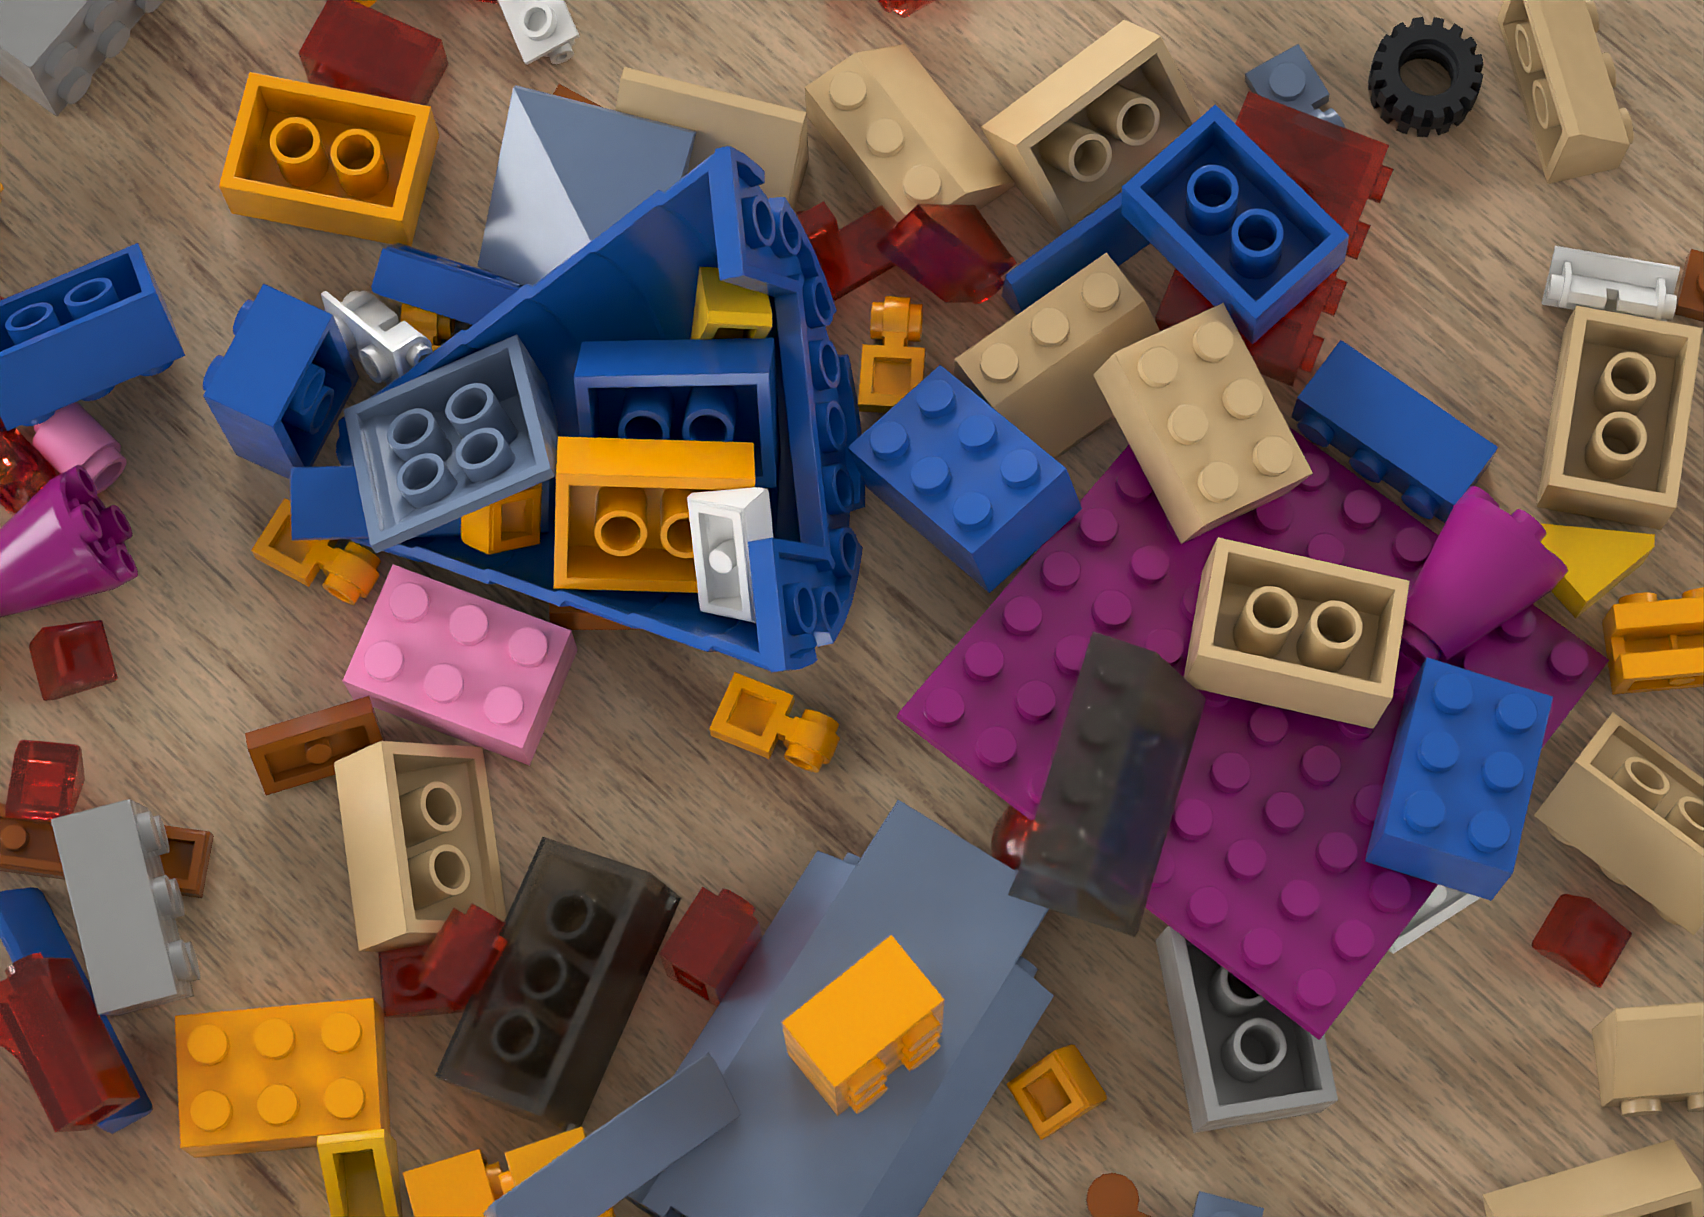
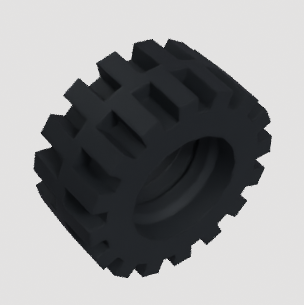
M1423 17L1413 18L1409 27H1406L1401 22L1393 28L1390 36L1386 34L1383 37L1372 60L1368 78V90H1372L1370 101L1374 109L1381 107L1382 113L1380 118L1387 125L1393 120L1399 123L1397 131L1406 135L1410 127L1417 129V137H1428L1432 129H1435L1439 136L1447 133L1451 124L1460 125L1465 120L1467 113L1471 112L1481 88L1484 75L1481 71L1484 63L1482 54L1475 55L1476 42L1472 37L1463 40L1461 38L1463 28L1455 23L1450 30L1444 28V19L1434 17L1431 25H1425ZM1429 59L1439 63L1448 72L1451 78V85L1444 93L1435 96L1421 95L1410 90L1403 83L1400 77V69L1406 62L1411 60Z

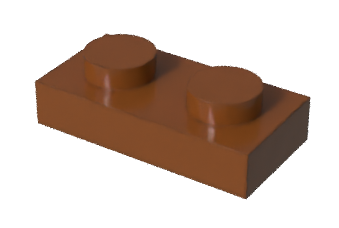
M370 696L245 733L247 748L266 796L336 775L335 761L377 742L385 741Z

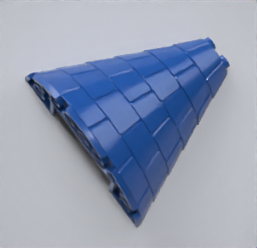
M731 146L715 149L714 154L710 155L665 192L661 190L656 191L536 284L530 285L526 283L469 329L459 331L403 376L395 379L372 396L374 397L517 334L548 382L558 422V436L579 437L574 374L582 342L691 339L699 267L718 268L721 281L768 295L772 310V328L766 338H774L781 454L776 488H765L769 491L774 538L748 541L756 623L701 612L698 593L554 589L556 476L549 479V533L540 534V544L488 555L464 544L461 536L413 537L383 550L384 552L417 562H428L486 584H499L557 606H572L631 628L647 630L705 652H720L771 672L799 670L817 661L815 647L833 644L846 621L859 576L863 547L858 542L856 534L849 525L850 512L865 507V483L847 447L862 435L849 355L837 354L836 348L832 341L829 340L826 326L831 324L833 315L837 310L813 246L785 197L768 199L758 186L765 183V171L757 163ZM344 416L338 421L339 438L336 443V453L341 466H354ZM351 539L352 542L371 547L369 539Z

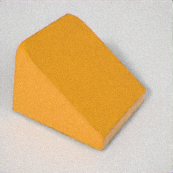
M542 483L462 516L461 539L463 543L488 555L540 544Z
M1073 1044L1054 1050L1006 1084L1041 1140L1107 1100L1105 1091L1078 1048Z

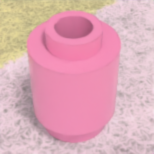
M77 402L56 410L50 419L34 426L36 434L32 442L33 447L60 474L76 465L82 466L93 480L97 494L114 483L126 466L127 460L120 453V443Z

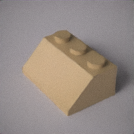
M1504 0L1497 20L1547 184L1619 168L1630 144L1634 140L1633 125L1627 109H1619L1613 92V88L1616 86L1615 66L1611 55L1608 52L1601 53L1595 34L1599 30V18L1594 0Z
M1123 20L981 128L1002 167L1014 180V184L1060 236L1121 193L1122 186L1196 122L1201 117V114L1162 37Z
M905 44L854 53L805 86L806 115L914 254L926 248L1014 186V180Z
M624 67L620 79L615 111L696 131L688 173L710 155L714 154L715 149L731 146L747 155L765 171V183L758 186L767 198L785 197L794 211L809 162L806 112Z
M1106 252L954 359V376L1054 459H1057L1115 418L1093 374L1113 353L1160 332L1143 297Z
M1612 712L1534 816L1546 825L1548 831L1557 840L1564 844L1575 846L1599 864L1600 869L1609 879L1618 884L1627 885L1650 902L1657 914L1664 920L1674 925H1680L1692 935H1695L1704 924V779Z
M380 741L334 762L359 951L413 952L499 938L509 934L483 747Z
M1704 1002L1615 1008L1592 1029L1601 1107L1621 1106L1622 1116L1637 1117L1661 1113V1103L1687 1101L1689 1112H1704Z
M1673 1139L1483 1194L1486 1217H1704L1703 1186Z

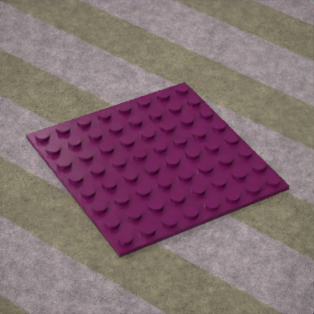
M1289 427L1313 474L1289 493L1181 544L1130 445H1128L1081 499L1082 510L1038 549L903 706L896 718L1320 1040L1438 886V884L1365 862L1407 688L1420 669V666L1399 650L1393 697L1374 729L1182 686L1202 570L1219 537L1408 580L1409 595L1439 535ZM1532 604L1444 663L1553 696L1542 744L1543 748L1609 662V659Z

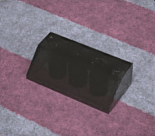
M1094 631L1092 632L1076 672L1008 892L1009 896L1133 937L1137 936L1206 701V698L1157 652Z
M542 837L435 1077L521 1118L563 1133L581 1127L681 901V897L648 871Z

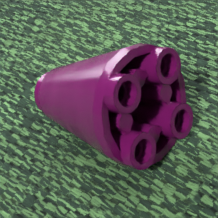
M76 465L50 480L0 528V618L114 590L138 576L136 564L124 541L133 536L127 518L118 506L112 504L107 508L97 496L93 480L82 466Z
M1471 486L1454 505L1407 597L1399 650L1420 667L1427 657L1440 662H1446L1550 593L1567 574L1568 569L1560 558L1546 549L1541 543L1542 539L1547 535L1543 526L1534 517L1521 509H1516L1512 515L1508 514L1499 507L1497 502L1487 492L1477 486Z

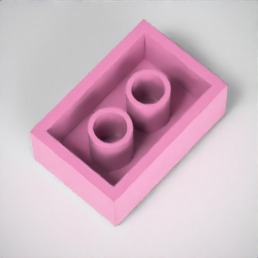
M393 564L342 681L353 700L370 696L373 707L530 766L578 650L572 631Z

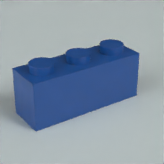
M1342 340L1339 341L1299 394L1291 418L1298 422L1297 427L1299 431L1310 441L1322 447H1328L1329 444L1350 458L1349 463L1351 467L1362 477L1374 483H1380L1381 480L1403 494L1401 496L1402 501L1413 512L1426 519H1432L1435 516L1443 523H1446L1457 501L1471 486H1475L1498 449L1496 445Z

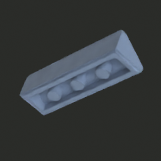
M709 1052L704 1054L494 1201L483 1215L485 1217H599L741 1115L717 1063Z

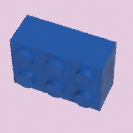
M1216 104L1122 186L1121 214L1214 307L1224 303L1236 328L1252 344L1345 262L1349 234Z
M139 243L0 300V417L7 431L20 425L35 426L50 419L58 409L79 400L94 401L109 394L115 385L138 375L153 376L168 369L174 360L185 356L167 304Z
M263 284L255 300L248 299L240 308L233 325L235 337L225 356H216L209 365L203 380V390L205 391L203 397L237 456L289 479L291 468L313 466L352 393L359 375L333 314Z
M774 338L582 342L574 374L579 437L754 443L755 487L776 488L781 445Z
M941 365L847 447L866 487L988 593L993 591L1082 510L1067 468Z
M1427 657L1407 688L1365 862L1492 901L1514 871L1553 696Z

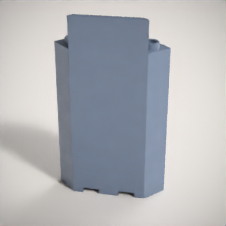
M897 800L861 858L852 853H847L843 860L817 850L674 1074L676 1075L709 1052L717 1063L741 1115L625 1197V1199L652 1217H918L1054 996L1034 979L1038 969L1020 955L1057 896L900 800ZM892 935L944 998L943 1027L941 1037L937 1041L940 1048L914 1070L909 1072L902 1064L888 1075V1079L884 1083L888 1088L887 1091L862 1112L856 1114L849 1107L837 1116L788 1055L782 1021Z

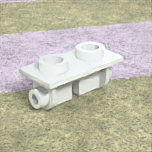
M498 0L526 65L543 56L549 57L553 64L563 63L573 56L574 52L571 47L574 45L575 39L579 37V33L564 0Z
M1555 246L1542 305L1574 310L1577 305L1667 322V320L1673 319L1676 309L1677 296L1674 295L1680 267Z
M327 291L321 293L325 311L333 314L349 353L361 362L366 373L376 383L384 381L387 385L433 352L432 343L427 337L419 333L405 320L399 323L397 314L378 300L371 292L352 291L346 295L341 303Z

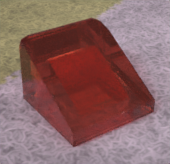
M102 620L42 627L29 644L32 662L44 701L67 697L115 682L118 679Z
M20 740L14 754L5 806L6 817L51 821L53 818L73 814L85 781L82 749L80 746L68 743Z
M1562 894L1539 929L1531 946L1541 955L1594 987L1601 988L1632 933L1590 898Z

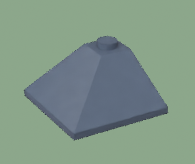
M517 85L514 86L477 267L523 286L526 283L530 285L536 284L656 191L661 190L665 192L688 173L696 131Z
M517 334L343 410L370 546L375 553L556 476L558 422L548 382Z

